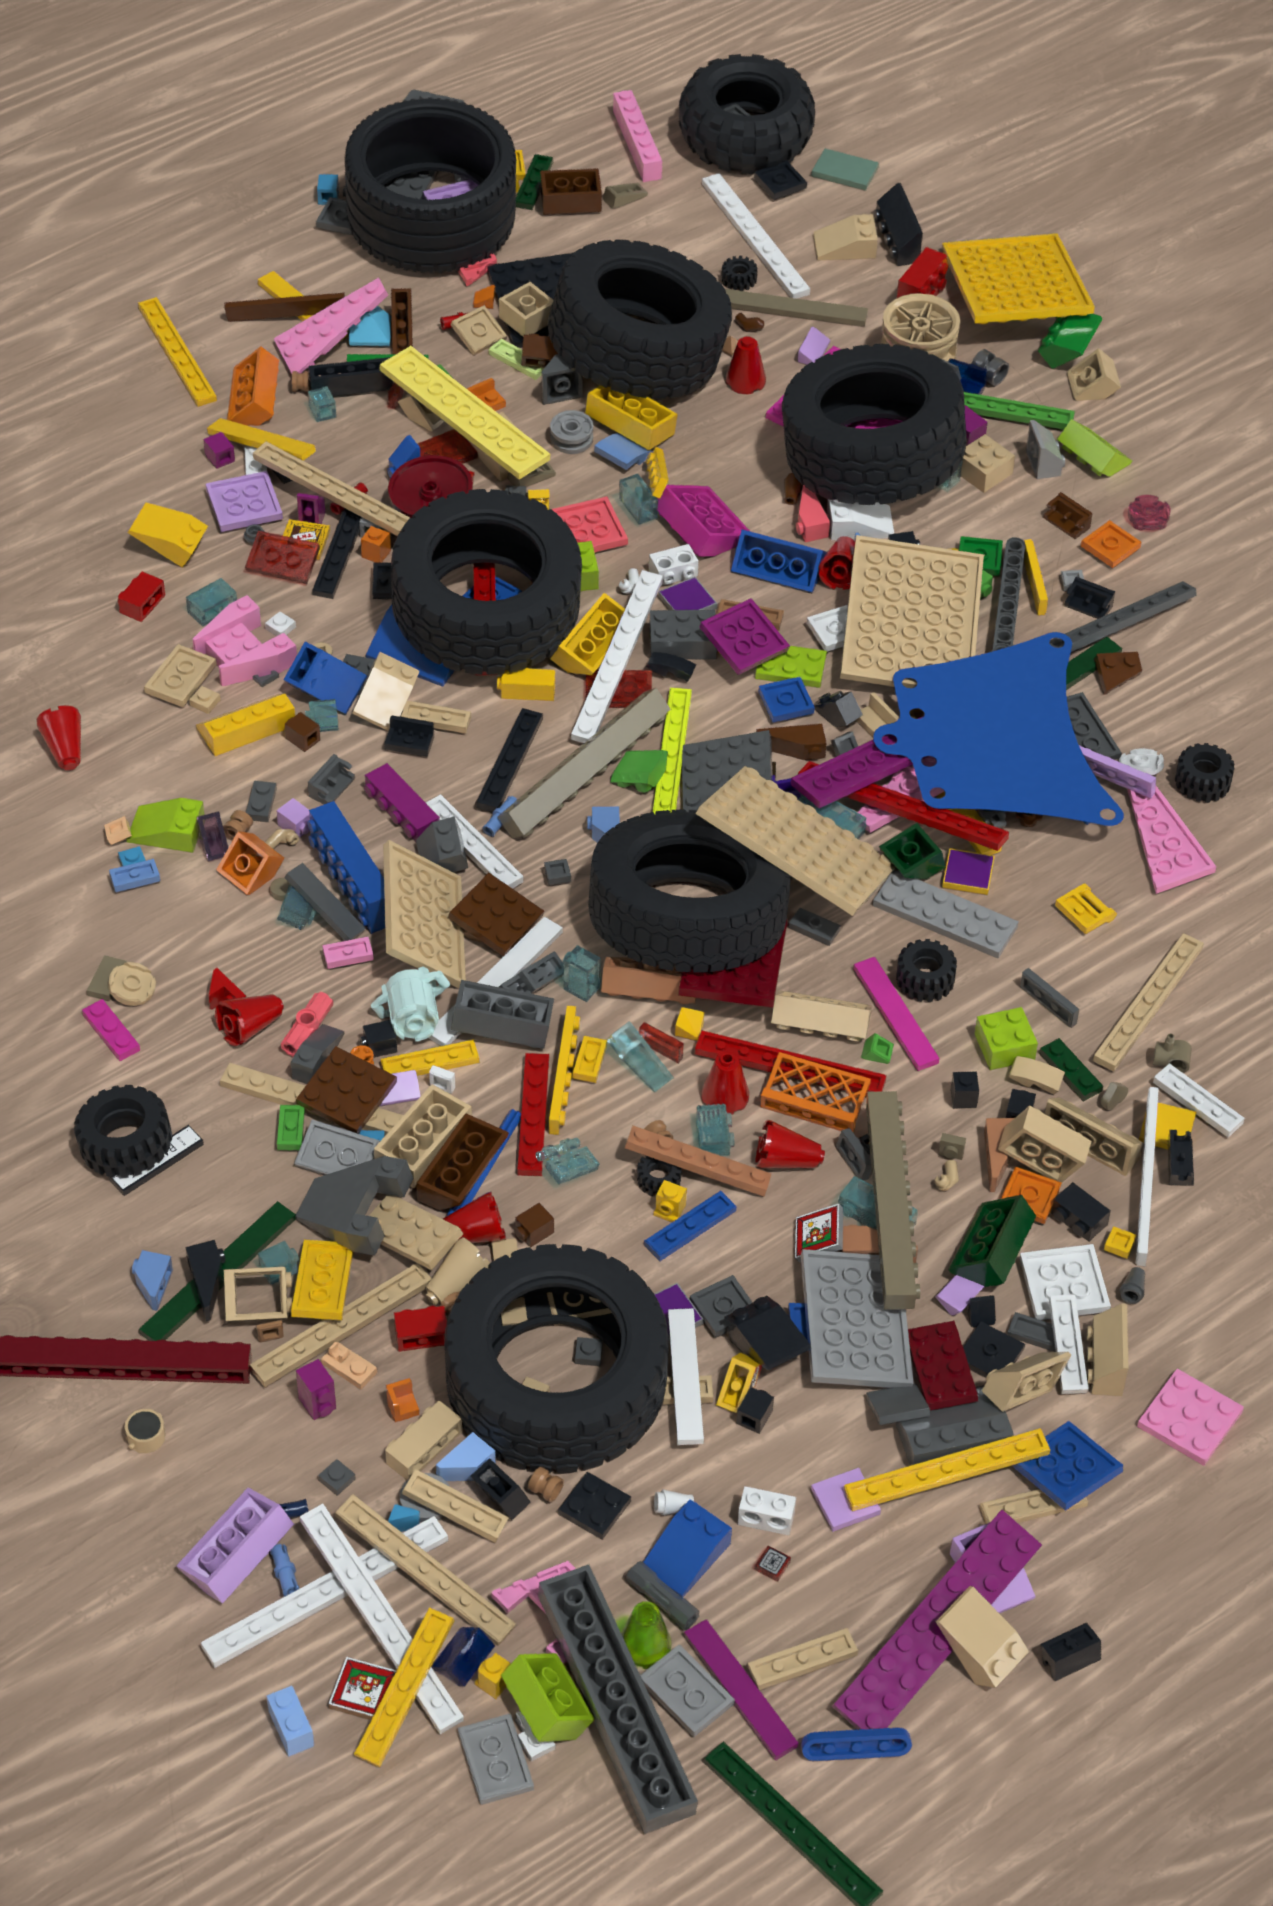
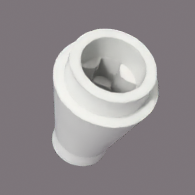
M662 1489L661 1492H655L654 1495L655 1513H661L662 1516L678 1513L689 1499L694 1501L693 1495Z

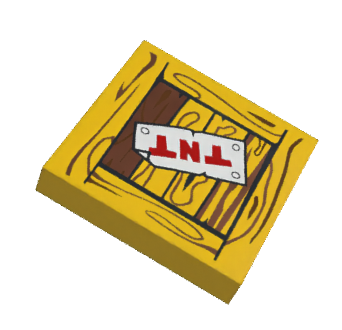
M289 519L278 547V554L320 560L330 533V525Z

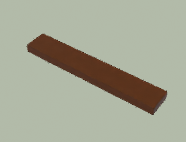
M345 293L225 302L224 309L228 322L315 315L344 298Z

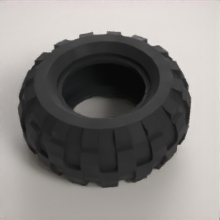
M741 54L729 55V58L726 59L717 58L709 61L708 66L699 67L693 73L687 86L684 87L679 100V126L689 148L693 153H697L700 156V160L706 164H716L719 166L718 169L727 172L736 170L742 171L741 174H753L754 171L777 166L784 161L792 162L794 157L805 148L812 136L815 124V101L806 81L801 78V74L795 68L785 67V62L778 59H766L764 55L752 54V56H741ZM737 104L745 111L756 112L762 115H739L723 109Z

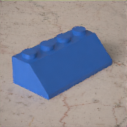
M741 530L731 571L813 592L820 578L819 564L827 551Z

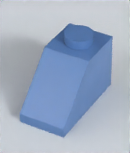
M619 806L592 807V816H587V830H592V839L597 843L608 830L620 823Z
M142 1250L139 1259L134 1260L132 1274H135L136 1285L152 1310L158 1311L173 1272L171 1256Z

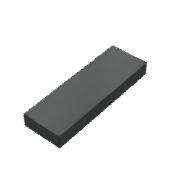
M1030 968L1025 969L1022 972L1020 987L1070 1028L1075 1026L1078 1020L1079 1008Z

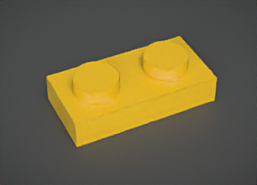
M588 1036L583 1037L573 1070V1079L597 1082L607 1048V1040Z

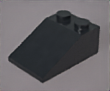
M769 1296L757 1298L753 1303L743 1308L735 1309L733 1313L724 1317L731 1343L767 1370L812 1349L811 1344L780 1304Z

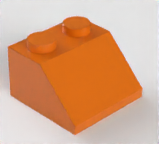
M238 831L216 871L245 894L250 895L274 878L284 857L255 834Z

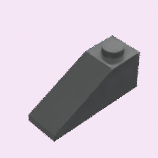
M322 1024L300 1045L291 1060L292 1079L307 1084L335 1046L339 1045L345 1032Z

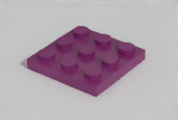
M752 598L702 621L699 626L737 675L788 651L790 647Z

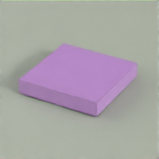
M859 1468L811 1485V1491L833 1532L881 1514L878 1504L852 1512L844 1491V1485L865 1479Z

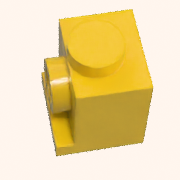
M664 1180L656 1194L654 1216L670 1222L678 1219L686 1207L687 1188Z
M497 1653L485 1659L478 1669L479 1678L475 1681V1685L497 1699L507 1688L501 1674L511 1663Z

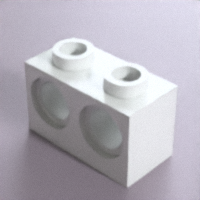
M687 544L649 554V571L663 576L661 584L663 586L697 577L698 559L690 545Z
M744 1486L739 1507L738 1525L790 1535L795 1514L796 1497Z

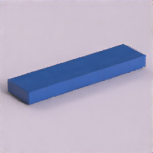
M719 1191L644 1240V1246L660 1262L736 1212L737 1206L722 1191Z

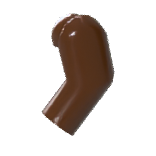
M738 313L735 316V321L748 332L764 328L765 323L759 317L747 318L743 313Z

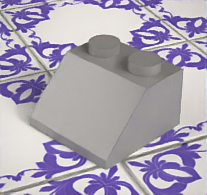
M1030 420L1026 453L1036 478L1043 479L1061 476L1062 467H1065V458L1059 452L1058 441H1055L1052 432L1035 420Z

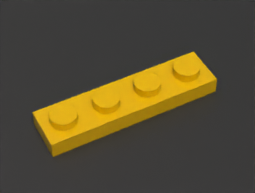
M655 447L653 453L650 452L648 454L646 464L652 496L660 499L669 479L664 451Z

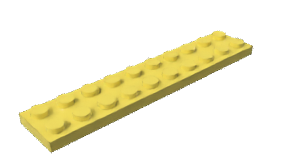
M412 346L380 364V371L519 480L550 461L549 452Z

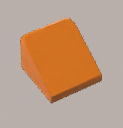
M495 285L475 292L474 308H480L485 305L486 308L493 309Z

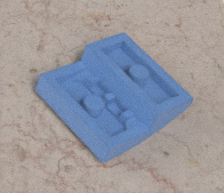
M620 433L612 434L594 445V452L625 470L634 463L642 464L647 459L650 452L653 453V451L647 450Z

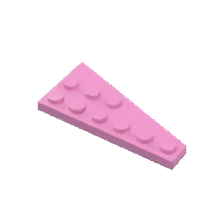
M929 756L921 760L923 765L931 767L936 765L937 760ZM913 764L897 771L892 776L889 784L882 786L924 801ZM933 788L930 790V795L935 797L944 792V790ZM865 804L856 814V821L871 833L899 816Z

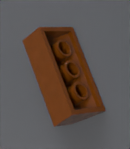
M466 1113L418 1180L417 1200L438 1210L460 1206L508 1137L509 1132Z

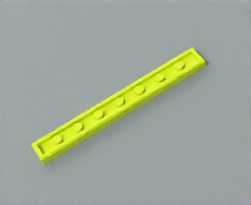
M670 687L668 706L671 710L666 713L661 750L668 751L666 771L656 785L653 806L654 814L656 811L669 810L671 813L672 810L677 808L682 770V750L686 740L692 689Z

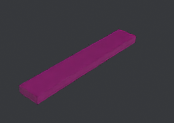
M705 1619L684 1632L685 1639L716 1681L735 1699V1707L776 1761L798 1748V1741L708 1620Z

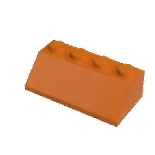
M261 346L233 369L227 417L229 421L248 426H259L263 422L269 421L274 414L279 359Z

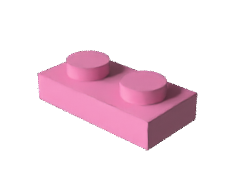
M369 937L322 945L328 969L374 960Z

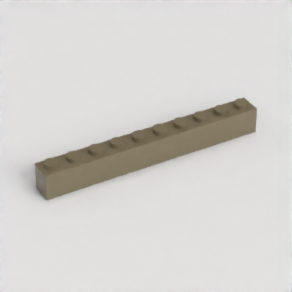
M657 688L643 692L497 816L512 839L520 836L525 838L533 833L535 825H541L547 821L549 813L556 812L564 806L563 801L576 796L579 793L577 789L590 784L595 774L598 775L605 771L610 761L614 762L623 755L621 752L624 749L627 750L637 743L636 739L639 736H645L651 731L650 727L653 724L657 725L666 718L664 715L671 709Z
M897 1091L867 1092L866 1115L884 1309H914L916 1299H920V1284H915V1278H918V1263H913V1257H916V1242H911V1236H914V1222L909 1221V1216H912V1201H907V1195H910V1181H905V1175H908V1161L903 1160V1155H906V1141L901 1140V1136L904 1135V1121L899 1120V1116H902V1101H898Z

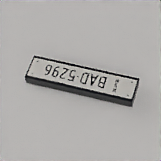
M187 1125L172 1135L169 1151L167 1154L164 1153L165 1157L160 1163L156 1162L154 1164V1168L149 1171L146 1169L137 1176L132 1174L128 1175L129 1178H120V1175H115V1178L109 1177V1180L123 1196H126L203 1146V1139Z

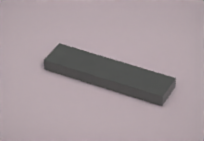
M303 863L286 874L284 878L345 941L353 940L365 931L366 928Z

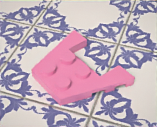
M569 1561L541 1571L537 1573V1576L523 1581L521 1579L513 1582L512 1586L502 1590L498 1588L491 1592V1598L507 1614L527 1597L545 1613L538 1598L539 1582L576 1568ZM555 1639L546 1647V1653H557L565 1667L567 1660L558 1640Z

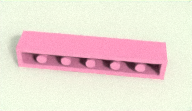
M632 90L613 93V113L642 181L662 179V159Z

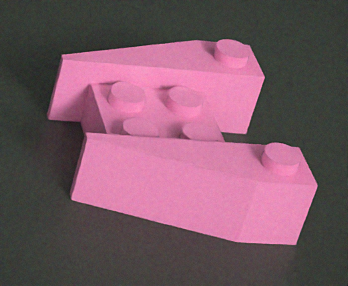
M248 595L230 603L193 638V648L195 651L216 658L221 686L252 680L253 675H258L259 677L270 675L273 670L281 673L291 667L297 656L296 645L285 633L262 644L250 632L261 626L259 606Z

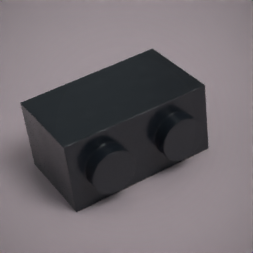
M1074 1182L1054 1198L1051 1214L1059 1222L1065 1223L1076 1235L1083 1237L1088 1242L1108 1225L1111 1213L1110 1209Z

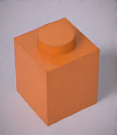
M371 526L361 538L362 558L375 563L383 562L391 552L390 532Z

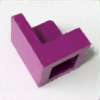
M222 432L203 439L205 455L216 469L235 462L234 446Z

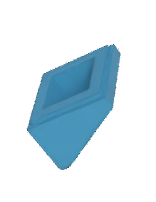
M394 1504L388 1522L400 1532L407 1531L420 1524L419 1510Z

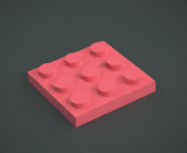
M607 496L552 509L569 526L577 543L592 541L594 552L628 545V537Z

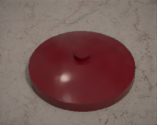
M440 455L422 456L404 463L393 473L388 484L389 499L392 507L410 518L423 506H428L430 502L438 498L444 497L447 499L449 494L461 491L467 494L469 490H473V481L468 469L459 461Z

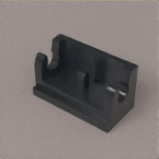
M1075 577L1067 591L1069 596L1065 600L1064 606L1099 619L1108 615L1112 609L1115 591Z
M1170 1130L1167 1140L1169 1185L1194 1186L1191 1132L1186 1131L1185 1135L1179 1136L1177 1130Z
M1087 1622L1041 1644L1044 1666L1050 1664L1051 1677L1055 1682L1101 1660V1639Z

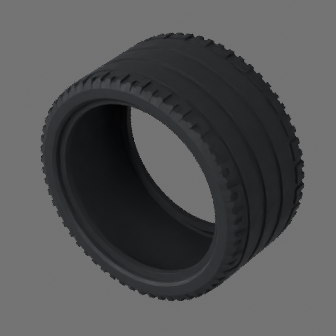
M414 98L409 101L403 100L400 103L395 102L393 105L389 104L385 108H380L379 111L372 112V115H368L352 131L345 151L346 212L349 228L352 235H354V239L362 246V249L367 250V253L373 255L375 259H380L381 262H386L390 266L394 265L398 269L404 268L406 271H421V273L451 272V270H460V267L465 269L470 264L474 265L477 261L481 262L483 259H488L491 253L495 254L496 250H499L505 244V241L508 240L509 235H511L516 214V153L513 140L508 134L507 129L497 119H494L492 115H488V112L481 111L480 108H475L471 104L467 105L465 102L460 103L457 100L450 101L449 99L443 100L441 98H419L415 100ZM420 171L449 172L463 176L478 184L477 187L464 194L434 200L403 196L387 189L383 185L399 176Z

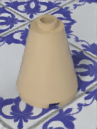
M460 1238L455 1243L426 1286L428 1292L426 1297L435 1306L437 1304L441 1305L448 1295L461 1292L477 1272L484 1267L488 1268L490 1262L487 1258L483 1259L478 1254V1248L465 1238Z

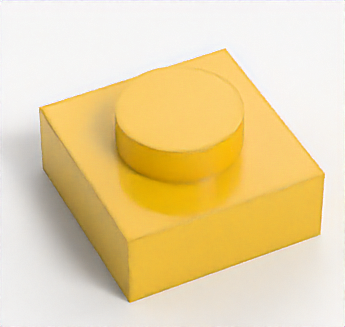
M1113 1226L1105 1243L1104 1250L1127 1259L1137 1235Z

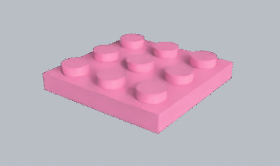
M1176 1369L1140 1418L1137 1427L1205 1466L1242 1414L1244 1407L1183 1371Z

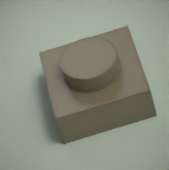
M942 1133L938 1155L962 1160L966 1138Z

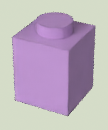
M294 798L277 810L278 826L282 829L294 830L299 838L310 831L307 821L310 820L309 809Z

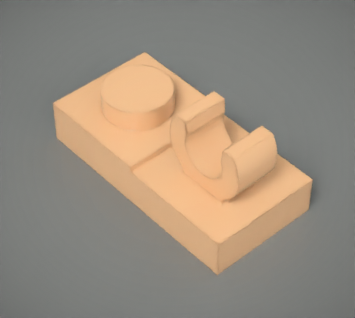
M334 1342L328 1349V1352L321 1358L324 1366L360 1390L377 1374L376 1366L339 1342Z

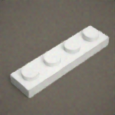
M1170 1063L1154 1077L1153 1083L1188 1109L1196 1111V1115L1226 1137L1232 1135L1243 1125L1244 1117Z
M1050 1296L1049 1305L1056 1352H1069L1071 1354L1068 1363L1059 1377L1061 1394L1087 1393L1088 1383L1076 1296Z

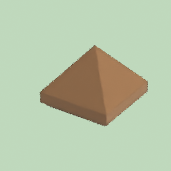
M730 335L727 336L722 352L732 357L738 340Z

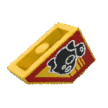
M742 1353L732 1357L716 1405L737 1413L750 1387L755 1388L762 1366L750 1356Z

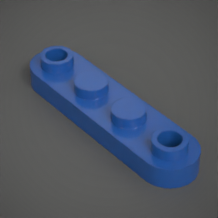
M904 1728L812 1732L803 1737L801 1747L804 1757L811 1761L903 1756L911 1750L912 1741L910 1733Z

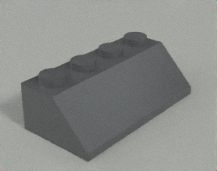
M461 980L451 1030L544 1049L554 998Z

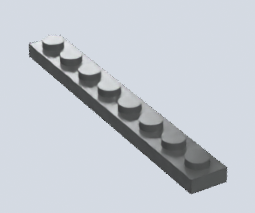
M1182 581L1065 633L1072 641L1071 652L1082 649L1084 646L1097 642L1110 634H1115L1128 626H1133L1141 620L1151 618L1159 612L1169 610L1179 603L1187 602L1188 599L1197 596L1196 588ZM1054 638L1049 641L1052 647L1060 648L1064 646V641L1060 638Z

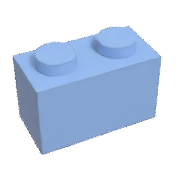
M293 1686L267 1695L269 1714L288 1757L314 1747L313 1731Z

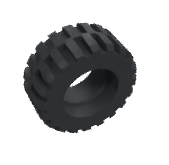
M117 1085L112 1086L110 1090L106 1091L103 1089L99 1091V1095L95 1097L91 1096L87 1100V1105L83 1104L78 1111L79 1114H77L74 1122V1133L82 1159L85 1160L89 1168L94 1169L95 1172L101 1175L106 1173L107 1177L115 1178V1175H120V1178H129L128 1175H140L142 1171L146 1169L149 1171L154 1168L156 1162L160 1163L165 1157L164 1153L167 1154L171 1146L172 1131L165 1105L157 1097V1094L150 1090L147 1092L146 1088L140 1086L134 1088L133 1085H125V1087ZM126 1125L140 1126L135 1132L127 1136L107 1137L116 1128Z

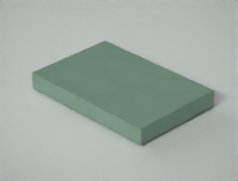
M825 148L812 170V176L867 190L879 168V162Z

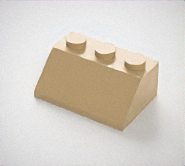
M1120 1304L1093 1316L1092 1325L1087 1326L1086 1341H1091V1347H1087L1086 1357L1087 1362L1091 1363V1369L1087 1370V1383L1091 1384V1394L1123 1395L1129 1369L1127 1304Z
M1044 1352L1031 1357L1026 1356L1023 1360L1017 1363H1009L1002 1369H994L987 1375V1382L982 1392L1002 1412L1049 1393L1053 1390L1071 1354L1069 1352Z

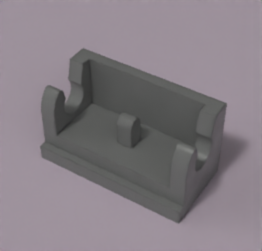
M333 754L308 781L309 797L322 804L335 801L355 779V774L346 770H350L352 765Z

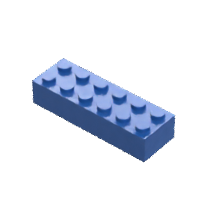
M334 801L309 810L310 820L307 821L311 831V835L308 837L313 849L316 848L318 850L321 862L327 864L331 878L337 880L342 895L346 894L351 909L357 911L360 923L366 926L371 934L385 929L384 877Z

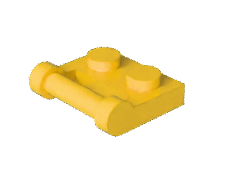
M1086 883L1056 899L1055 906L1084 934L1089 933L1106 922L1110 923L1117 916V912L1112 908H1108L1098 899ZM1090 904H1092L1100 912V914Z

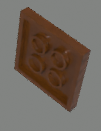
M488 873L449 912L448 918L504 957L543 917L545 911L494 875Z
M335 1046L298 1095L296 1104L348 1131L359 1134L397 1083V1076Z

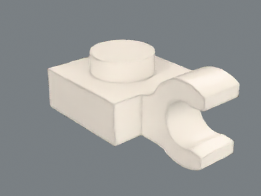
M520 1711L516 1712L518 1717L516 1722L523 1731L518 1734V1738L531 1762L555 1750V1743L553 1741L538 1742L524 1715Z

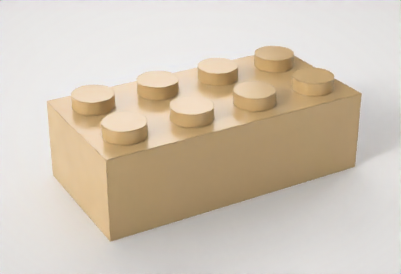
M432 1084L374 1148V1159L388 1156L407 1160L414 1178L410 1187L415 1189L418 1180L466 1113L472 1116V1106Z

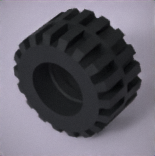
M1197 743L1194 744V747L1188 746L1186 750L1181 752L1175 774L1176 787L1180 789L1183 795L1186 794L1187 798L1196 799L1197 802L1205 801V803H1208L1211 800L1218 801L1220 797L1226 796L1231 787L1235 765L1234 760H1231L1232 756L1226 754L1225 749H1219L1214 744L1211 746L1209 743H1204V745Z
M919 939L915 940V943H908L907 948L903 947L898 957L896 980L898 987L901 988V992L903 994L908 993L909 998H917V1001L920 1002L923 1000L933 1002V999L938 1001L942 999V995L946 997L950 990L952 991L955 983L957 959L954 957V952L948 950L947 945H941L937 940L931 942L930 939H925V941ZM920 969H929L933 972H924Z

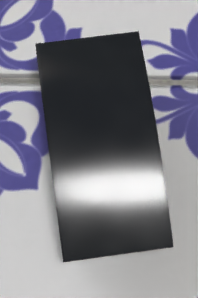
M653 652L646 667L663 677L669 671L676 677L688 682L697 664L676 655Z

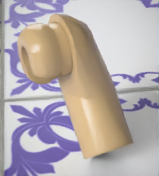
M279 828L265 843L273 849L279 843L295 845L299 841V836L292 829Z
M955 1160L946 1161V1174H941V1178L938 1176L935 1178V1184L939 1190H949L958 1182V1168Z

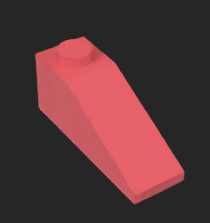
M803 485L799 517L796 523L797 533L802 536L805 543L829 537L830 521L816 494Z

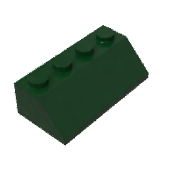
M1022 1194L981 1203L948 1269L951 1274L958 1275L984 1287L1004 1284L1036 1218L1035 1213Z

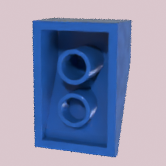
M689 1499L673 1517L644 1560V1563L657 1574L660 1580L683 1598L730 1546L732 1528Z

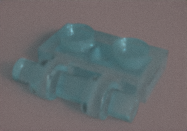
M577 1137L561 1140L560 1144L555 1146L548 1145L543 1147L541 1151L536 1152L538 1161L547 1160L545 1168L558 1185L596 1171L600 1165L587 1146L580 1149L577 1148L581 1145Z

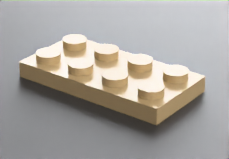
M387 1195L369 1215L377 1217L385 1235L381 1245L430 1270L438 1264L463 1235L459 1227L393 1195Z

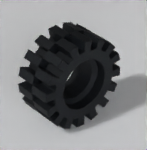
M732 256V260L728 258L727 262L724 261L721 276L723 285H727L728 289L733 287V290L740 289V291H743V288L749 290L750 287L753 288L754 284L757 283L758 270L757 264L754 263L753 259L749 261V257L743 259V256H739V258Z
M642 1156L637 1166L638 1186L642 1187L644 1193L649 1190L648 1195L653 1196L654 1193L658 1192L664 1180L680 1186L682 1170L680 1167L649 1156H646V1158ZM664 1170L669 1175L663 1178H656L650 1175V1172Z

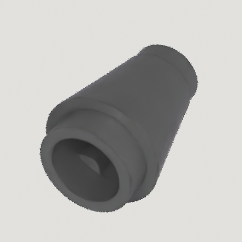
M1139 1267L1131 1269L1120 1287L1121 1298L1129 1304L1138 1303L1145 1295V1271Z

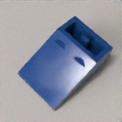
M305 641L283 680L292 687L347 714L367 675Z

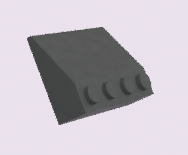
M985 1385L976 1386L978 1393L977 1402L930 1410V1416L895 1423L910 1466L1014 1436L1006 1412H1002L982 1392Z

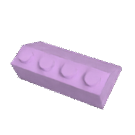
M247 1488L177 1564V1568L207 1595L223 1604L294 1523L279 1504Z

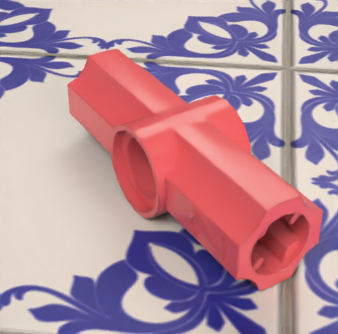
M321 991L315 993L305 1009L297 1013L296 1022L281 1043V1049L287 1055L294 1057L300 1045L318 1029L333 1006V999L328 994Z

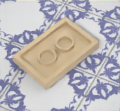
M178 644L146 683L144 691L149 695L184 707L217 665L216 658Z

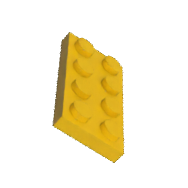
M304 1239L291 1317L329 1320L343 1319L353 1251L334 1241Z

